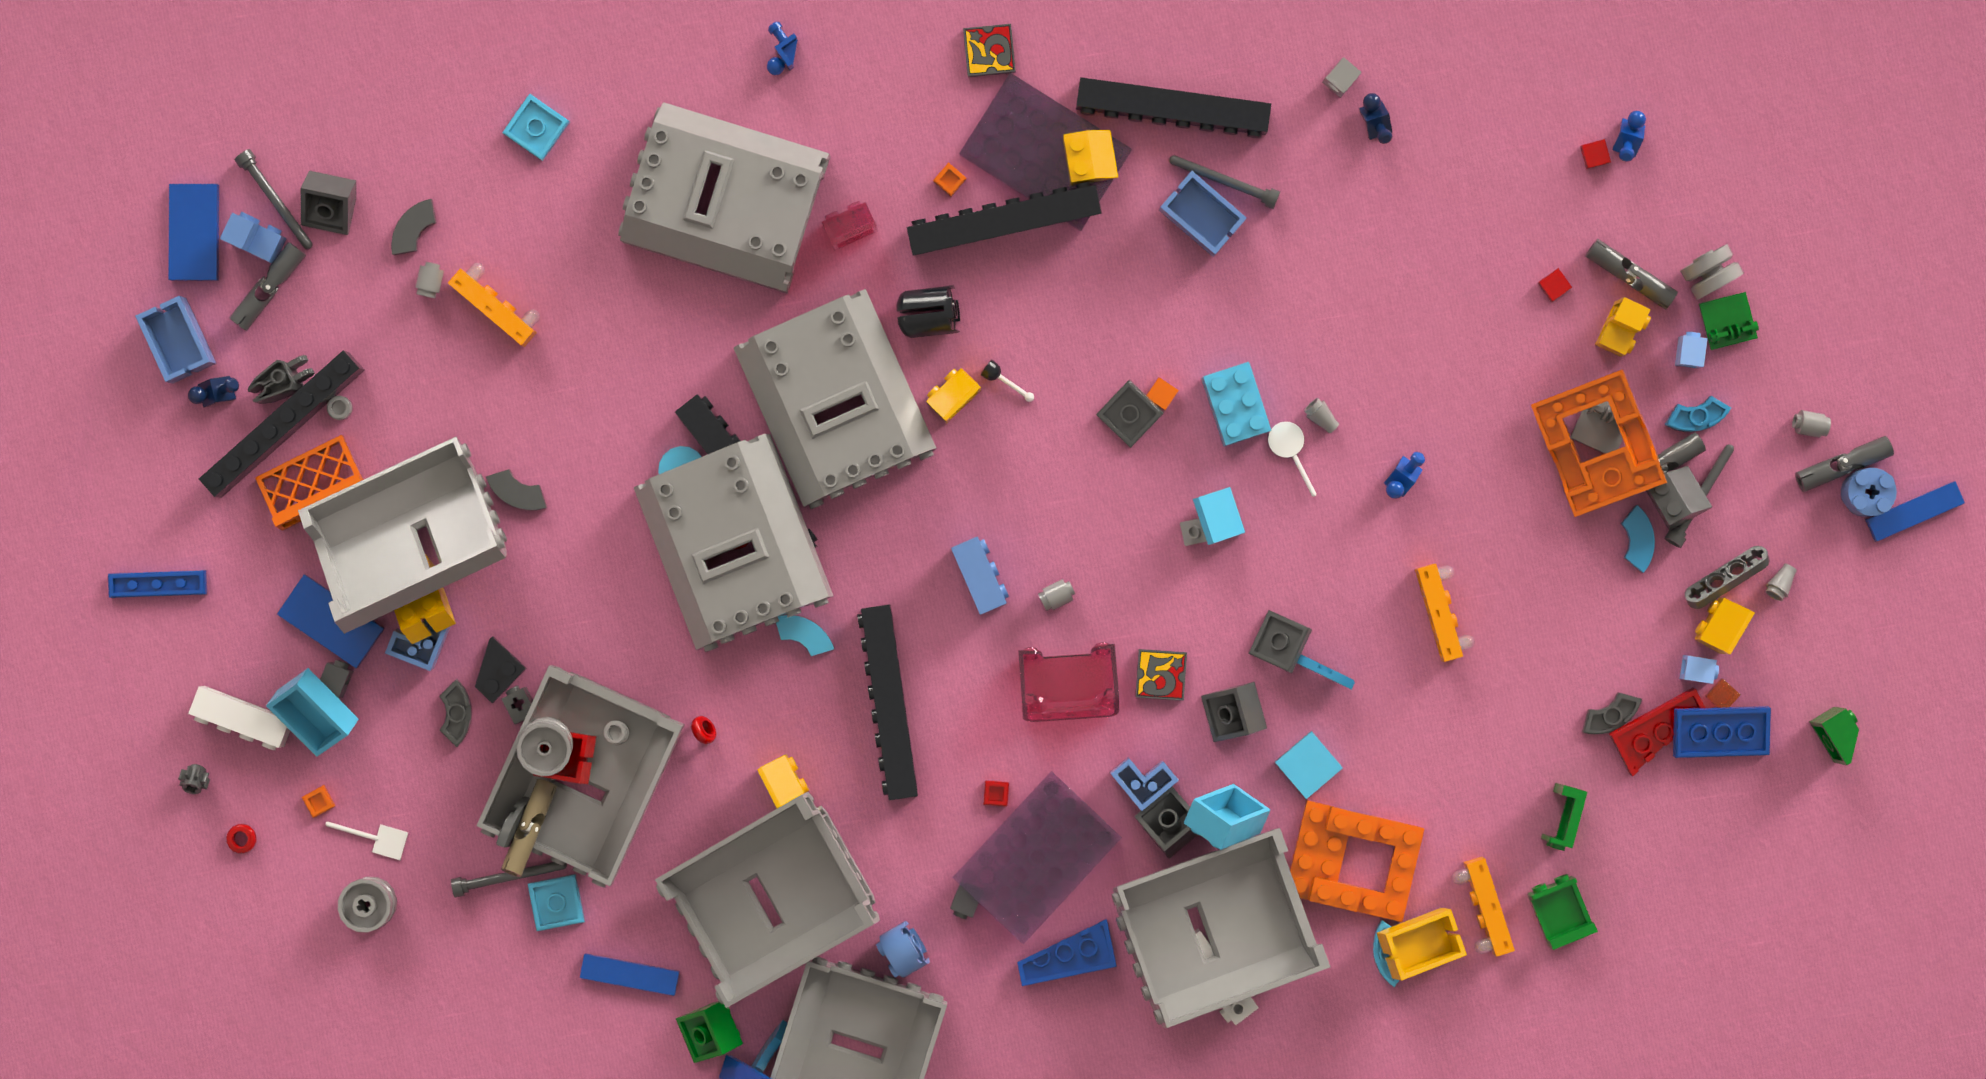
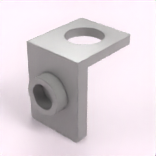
M1343 57L1322 83L1341 98L1361 74V71Z
M1199 519L1180 523L1185 546L1207 542Z

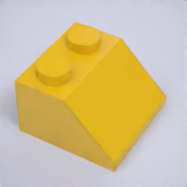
M1088 130L1063 135L1071 186L1089 181L1092 183L1118 178L1110 130Z
M962 368L958 371L953 369L944 378L947 382L941 388L936 385L927 394L929 397L926 401L927 404L946 423L981 391V387Z
M1718 598V600H1714L1707 610L1709 612L1705 621L1702 620L1697 626L1695 640L1719 654L1730 655L1755 612L1726 598Z
M787 754L757 769L776 808L809 791L803 778L799 780L795 772L798 770V766L794 758H788Z

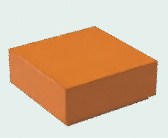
M948 162L933 182L952 197L967 178Z
M1158 377L1147 396L1157 406L1166 410L1179 390Z
M325 785L302 797L313 818L336 806Z

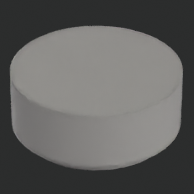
M334 396L327 404V412L334 419L344 420L352 413V403L346 397Z
M611 721L606 724L603 735L608 743L621 745L628 739L629 729L621 721Z

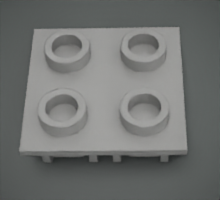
M1606 401L1583 410L1571 438L1605 454L1618 449L1623 438L1609 402Z

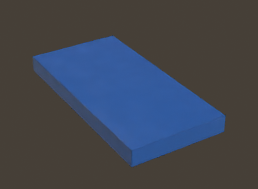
M169 184L168 280L219 281L218 184Z
M304 574L277 615L353 667L358 668L385 628L372 620L344 634L334 622L328 604L333 601L330 591Z
M1769 706L1674 709L1673 756L1675 758L1770 755L1771 708Z

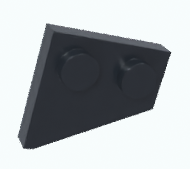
M492 636L489 639L475 687L491 703H494L527 668Z

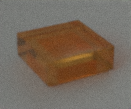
M1721 678L1705 697L1716 707L1723 708L1730 707L1741 694Z

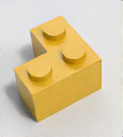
M1625 297L1615 301L1595 345L1620 357L1625 356L1626 353L1630 354L1636 343L1633 340L1635 334L1642 329L1645 330L1650 322L1651 317L1648 314L1651 309Z

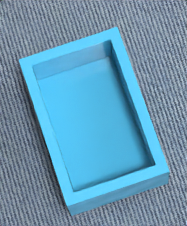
M1249 362L1201 378L1223 447L1272 431Z
M309 668L279 688L266 705L316 757L348 736L359 720Z
M1235 784L1195 798L1184 824L1191 828L1193 833L1201 835L1208 840L1213 847L1222 850L1260 834L1271 809Z

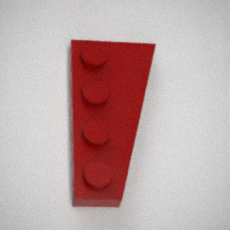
M1694 687L1609 733L1631 776L1639 772L1638 769L1646 762H1650L1661 748L1673 741L1674 709L1705 708Z

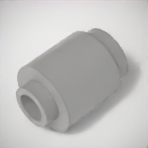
M426 262L425 266L420 265L415 288H418L416 294L436 298V293L440 291L444 273L443 270H439L440 265Z
M1800 410L1798 414H1795L1792 421V427L1795 428L1797 434L1818 438L1827 436L1831 426V419L1826 417L1825 414Z
M1061 579L1043 588V592L1038 595L1046 611L1050 609L1055 610L1073 601L1072 595L1075 594V591L1069 581L1065 583Z

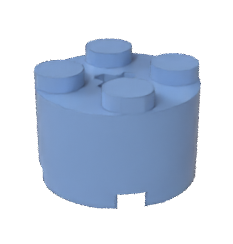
M1878 468L1856 470L1843 481L1841 486V499L1851 513L1861 517L1878 516L1889 511L1897 495L1893 476ZM1866 489L1872 491L1871 496H1869V494H1865Z
M907 921L880 935V942L876 944L882 956L886 955L890 962L888 967L894 977L900 975L902 978H905L930 963L929 957L927 959L924 958L923 954L927 950L914 928L909 930L906 927L909 924Z

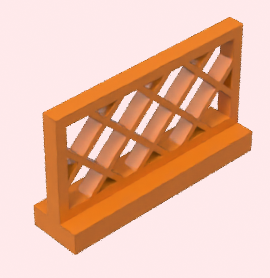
M342 435L255 477L273 516L272 521L275 527L282 531L301 522L298 510L364 480ZM340 443L343 449L340 459L328 456L331 447ZM314 455L322 457L318 470L307 467L310 457ZM327 459L338 462L334 475L322 472ZM343 464L351 467L354 473L353 476L347 479L338 477ZM292 466L301 468L296 481L285 477L288 469ZM305 470L316 473L312 486L301 483ZM321 475L332 478L329 487L324 490L316 488ZM272 476L279 478L275 492L266 488L264 480ZM284 480L295 484L290 497L279 493ZM299 486L310 489L308 497L302 501L295 499ZM278 496L289 500L286 509L277 512L275 508Z

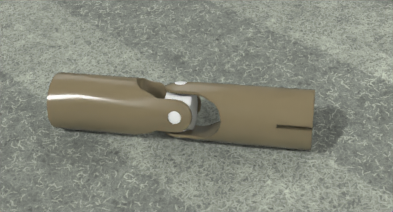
M537 779L502 864V871L516 877L522 876L541 825L557 790L555 784Z

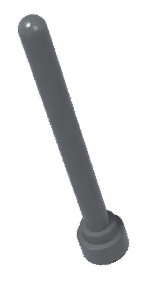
M247 149L240 153L234 159L237 165L245 171H249L305 249L312 248L313 244L255 165L257 162L253 152Z
M1175 155L1169 159V162L1174 166L1190 172L1193 171L1197 175L1259 198L1262 203H1265L1266 207L1274 209L1280 191L1273 188L1271 190H1262Z
M1728 444L1724 447L1703 482L1701 488L1706 496L1734 451L1733 445ZM1693 519L1668 531L1664 539L1670 544L1681 548L1686 541L1685 531Z
M550 862L527 867L524 869L521 877L504 872L471 880L462 879L461 877L451 879L452 892L455 898L465 896V893H468L471 889L564 870L567 867V863L564 866Z

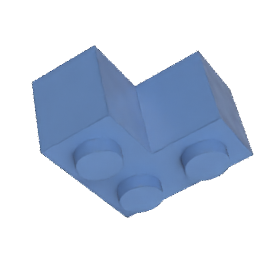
M242 211L240 215L232 213L220 239L273 263L280 254L287 239L280 235L282 231L271 225H268L266 229L259 225L260 220Z
M425 619L424 624L431 631L432 635L414 644H411L402 631L397 628L393 631L385 654L431 671L436 665L450 627L436 633Z
M1127 757L1110 772L1141 811L1179 781L1163 761H1160L1143 775Z

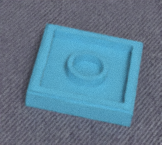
M529 94L502 133L543 161L570 121Z
M1230 487L1193 499L1208 545L1245 533Z
M1312 731L1275 761L1276 765L1305 799L1309 798L1343 769Z
M576 874L528 883L536 931L585 922Z

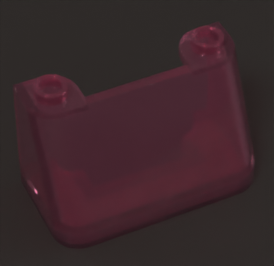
M1097 643L1091 649V654L1043 657L1042 652L1035 647L1018 650L1022 714L1025 721L1044 722L1112 717L1119 713V687L1115 644Z

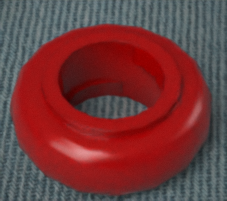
M698 716L692 721V733L699 742L710 744L715 740L716 729L711 720L704 716Z
M237 824L228 831L226 842L233 852L238 854L247 853L256 844V833L246 824ZM238 832H244L247 835L248 841L246 845L240 846L236 843L235 836Z

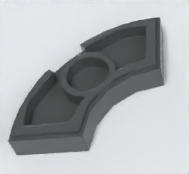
M432 199L415 204L399 219L392 236V255L417 251V242L421 233L427 227L436 224Z
M510 469L486 476L491 489L507 504L525 510L547 508L541 486H528L520 483L514 478Z
M456 679L439 697L445 704L446 709L445 723L440 731L458 747L468 733L472 709L466 689Z
M1617 692L1614 700L1607 707L1598 710L1588 709L1582 732L1587 734H1604L1620 728L1632 719L1642 699Z
M524 796L520 798L513 806L515 811H511L501 828L496 842L498 846L510 847L529 797Z

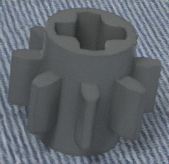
M192 764L187 767V770L181 769L178 778L180 780L179 785L182 786L186 793H201L202 789L208 788L210 782L208 778L209 773L206 772L203 766Z

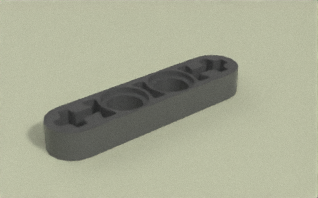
M1762 546L1751 547L1691 585L1685 591L1688 605L1694 609L1703 608L1765 569L1770 562L1767 550ZM1758 556L1759 558L1762 557V559L1758 560L1754 559V557ZM1736 567H1741L1744 569L1743 572L1738 575H1734L1731 573V571ZM1716 580L1723 581L1720 587H1711L1712 582Z

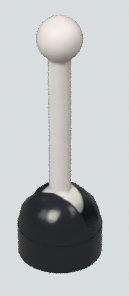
M992 359L989 361L981 376L988 380L1000 379L1023 395L1027 402L1034 400L1033 393L1025 392L1002 376L1000 366Z

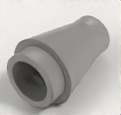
M1316 398L1304 410L1307 418L1325 429L1328 433L1333 432L1339 426L1324 400L1321 401L1319 398Z
M1784 564L1778 573L1766 584V594L1775 600L1783 601L1784 597H1788L1797 570L1789 564Z

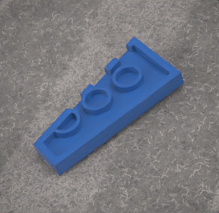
M1107 919L1017 962L1022 986L1117 967Z

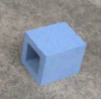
M1686 332V335L1678 337L1675 366L1697 369L1704 367L1707 338L1700 337L1701 333Z
M1683 655L1679 679L1713 684L1714 679L1716 680L1719 674V666L1716 665L1717 660Z

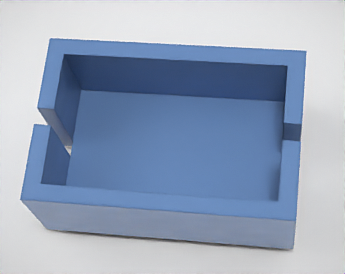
M1193 171L1187 175L1176 191L1168 197L1159 209L1163 215L1212 257L1218 253L1229 240V237L1237 231L1247 218Z
M177 296L160 304L161 309L153 307L135 316L165 382L176 383L193 375L191 371L197 373L217 364L187 298Z
M977 536L952 547V552L979 614L981 615L1006 604L1005 599L1009 595L1004 583L999 585L995 576L1000 574L994 561L989 563L986 554L990 553L985 540L980 541Z

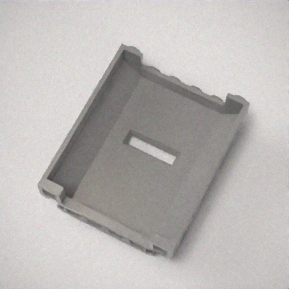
M663 102L661 107H658L652 127H648L646 130L644 141H647L645 150L640 151L637 159V164H640L638 173H633L630 187H633L630 197L626 196L623 204L625 215L618 232V236H621L620 241L788 294L795 272L793 268L820 181L825 176L830 154ZM713 163L720 165L721 169L705 216L696 213L710 165Z
M866 289L852 296L840 297L749 338L748 342L734 347V351L804 507L809 506L810 509H814L824 504L823 499L827 498V496L830 495L831 499L844 494L843 489L851 485L853 489L867 484L865 479L875 476L878 479L889 474L888 469L894 466L901 469L910 465V459L919 457L920 460H924L934 455L933 450L937 448ZM860 394L862 395L865 402L864 405L817 425L813 415Z
M763 434L749 441L743 440L649 478L645 481V484L634 487L696 650L704 648V651L708 652L718 648V642H721V644L730 642L735 639L734 635L742 632L743 636L757 631V625L762 623L765 626L779 622L778 617L787 614L788 618L801 613L800 608L813 604L817 608L828 604L827 599L833 597L832 590L771 434ZM752 541L755 552L711 570L707 569L704 560Z
M457 437L298 510L304 530L314 541L333 601L328 604L334 622L344 634L506 558L507 550L504 542L507 541V538L502 528L498 529L497 524L500 523L496 511L491 510L490 506L494 504L489 493L484 491V488L487 487L486 482L481 474H477L469 458L472 455L467 444H461ZM427 527L440 563L431 568L417 530Z
M549 665L476 826L482 828L481 833L493 838L495 835L499 836L506 818H508L511 811H515L513 806L524 796L530 798L537 779L551 782L557 786V790L541 825L532 852L541 856L543 853L552 856L551 861L563 866L565 863L574 866L573 871L586 876L589 873L588 877L593 878L592 883L600 887L611 886L685 724L675 721L665 713L573 672L569 673L560 667ZM550 717L561 721L568 727L570 732L597 736L593 758L588 757V762L592 763L588 784L605 791L602 801L555 781V779L533 776L532 773L522 766L517 755V744L522 731L530 722L538 718ZM611 721L625 723L629 729V737L626 742L621 745L608 743L603 735L607 723Z
M809 792L801 794L655 879L659 894L665 897L666 901L672 898L676 900V908L686 918L688 922L687 927L691 935L696 936L700 944V952L711 963L713 975L721 982L715 986L716 997L726 1008L880 921L879 914L876 911L874 912L872 905L876 903L873 893L827 811L822 806L817 808L814 805V799ZM756 877L782 923L775 927L772 925L749 881Z
M1280 828L1113 888L1112 899L1119 916L1116 918V922L1120 931L1125 932L1127 938L1124 941L1126 950L1129 955H1133L1135 963L1132 965L1137 978L1141 977L1144 985L1141 987L1142 995L1145 1001L1149 1000L1158 1025L1161 1024L1163 1028H1169L1330 968L1323 945L1316 944L1284 856V852H1287L1288 849ZM1194 907L1198 909L1214 953L1213 957L1204 959L1187 912L1188 909Z
M815 957L806 963L770 1078L924 1079L945 1014L947 1001H944V997L941 995L922 991L919 985L909 982L907 986L897 983V978L884 975L883 979L874 976L875 972L869 969L861 968V971L852 969V965L847 962L838 961V964L828 962L824 958ZM834 1033L883 1048L881 1058L832 1044L831 1041Z

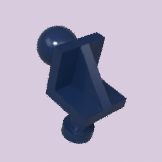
M1369 93L1363 99L1364 107L1359 108L1366 122L1368 138L1370 140L1378 138L1381 144H1387L1393 137L1390 115L1380 97L1375 93Z
M230 376L208 379L197 384L198 386L192 387L188 391V399L193 404L202 403L203 408L219 402L235 400V391L239 389V382Z

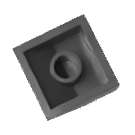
M309 171L301 186V225L348 235L356 202V180Z
M1688 466L1666 472L1664 475L1667 483L1646 490L1669 531L1712 508L1711 503Z
M1255 682L1201 696L1213 742L1246 736L1267 729Z
M1173 787L1169 788L1148 807L1134 816L1168 859L1197 836V834L1191 831V828L1184 824L1190 806Z

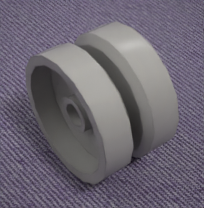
M1728 244L1715 251H1708L1694 259L1692 264L1680 270L1686 281L1702 277V280L1691 288L1697 300L1744 274L1737 262H1733L1724 268L1721 265L1733 256Z
M550 717L538 718L530 722L520 735L517 744L518 759L522 766L532 774L538 776L554 775L561 771L569 761L573 749L572 735L568 727L561 721ZM546 744L549 746V750H545V747L541 748L540 746Z
M367 876L351 882L343 889L338 899V912L341 920L348 928L356 932H370L384 926L392 919L397 906L394 889L387 881L379 877ZM369 901L371 906L366 907L365 902Z

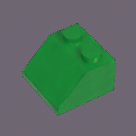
M1832 707L1809 722L1833 762L1849 765L1852 762L1859 728L1856 725L1858 720L1851 710Z
M719 1001L676 1018L694 1063L721 1056L743 1044L729 1007L726 1008Z

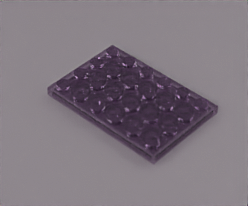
M1010 73L959 155L1028 199L1029 195L1043 192L1044 196L1052 195V190L1067 187V191L1077 189L1076 185H1070L1063 135L1101 129ZM1112 137L1117 172H1119L1132 149ZM1114 179L1090 183L1091 186L1096 185L1099 201ZM1090 217L1067 221V223L1082 231Z
M1051 771L952 878L1015 938L1024 944L1122 837Z

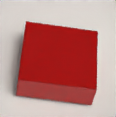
M1605 139L1580 146L1586 169L1611 163Z
M1559 268L1538 282L1551 302L1572 288Z
M985 780L983 805L1007 807L1009 782Z

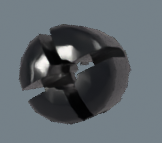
M954 285L908 290L901 293L896 304L897 312L913 313L944 309L942 312L897 317L902 333L910 338L959 333L960 331L955 329L956 322L960 321L958 300H953L951 289H955Z

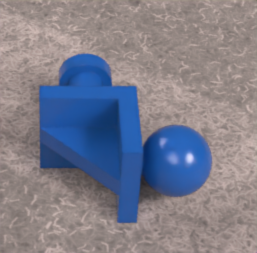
M774 22L768 28L771 35L774 34L779 41V44L775 46V50L781 57H773L767 62V70L772 75L781 74L785 68L784 64H786L789 70L794 68L793 64L798 42L797 36L794 33L789 37L786 36L781 29L783 26L780 22Z
M1641 111L1631 112L1628 120L1622 118L1620 133L1612 149L1619 152V157L1622 161L1629 162L1636 157L1644 140L1646 116Z
M1414 452L1410 460L1403 456L1396 468L1385 480L1384 484L1387 485L1386 493L1390 498L1404 497L1415 484L1423 470L1419 466H1422L1425 462V457L1422 453Z

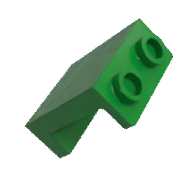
M1555 783L1553 792L1567 797L1557 835L1552 837L1542 834L1541 839L1547 841V846L1565 851V847L1573 848L1588 792Z
M1568 874L1555 878V883L1546 886L1545 883L1534 886L1532 888L1533 892L1527 894L1547 944L1552 950L1598 932L1595 923L1591 921L1579 892L1576 878L1573 876L1569 877Z

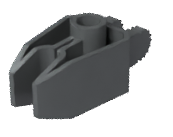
M301 355L290 362L276 360L256 376L248 387V392L257 393L262 390L263 392L254 398L253 402L259 404L273 403L296 393L304 385L303 382L315 374L312 368L305 369L299 373L296 370L308 362L307 356Z

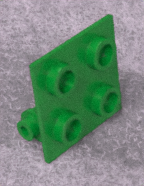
M1746 292L1699 304L1711 350L1758 338L1756 331L1759 330L1757 321L1753 322Z

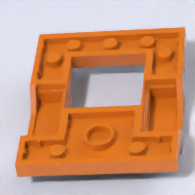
M1623 369L1531 404L1548 451L1558 469L1574 517L1667 483L1658 460L1659 457ZM1608 401L1625 446L1581 462L1563 418Z
M1306 800L1290 867L1299 897L1324 905L1403 922L1425 828ZM1348 836L1394 846L1384 892L1338 882Z

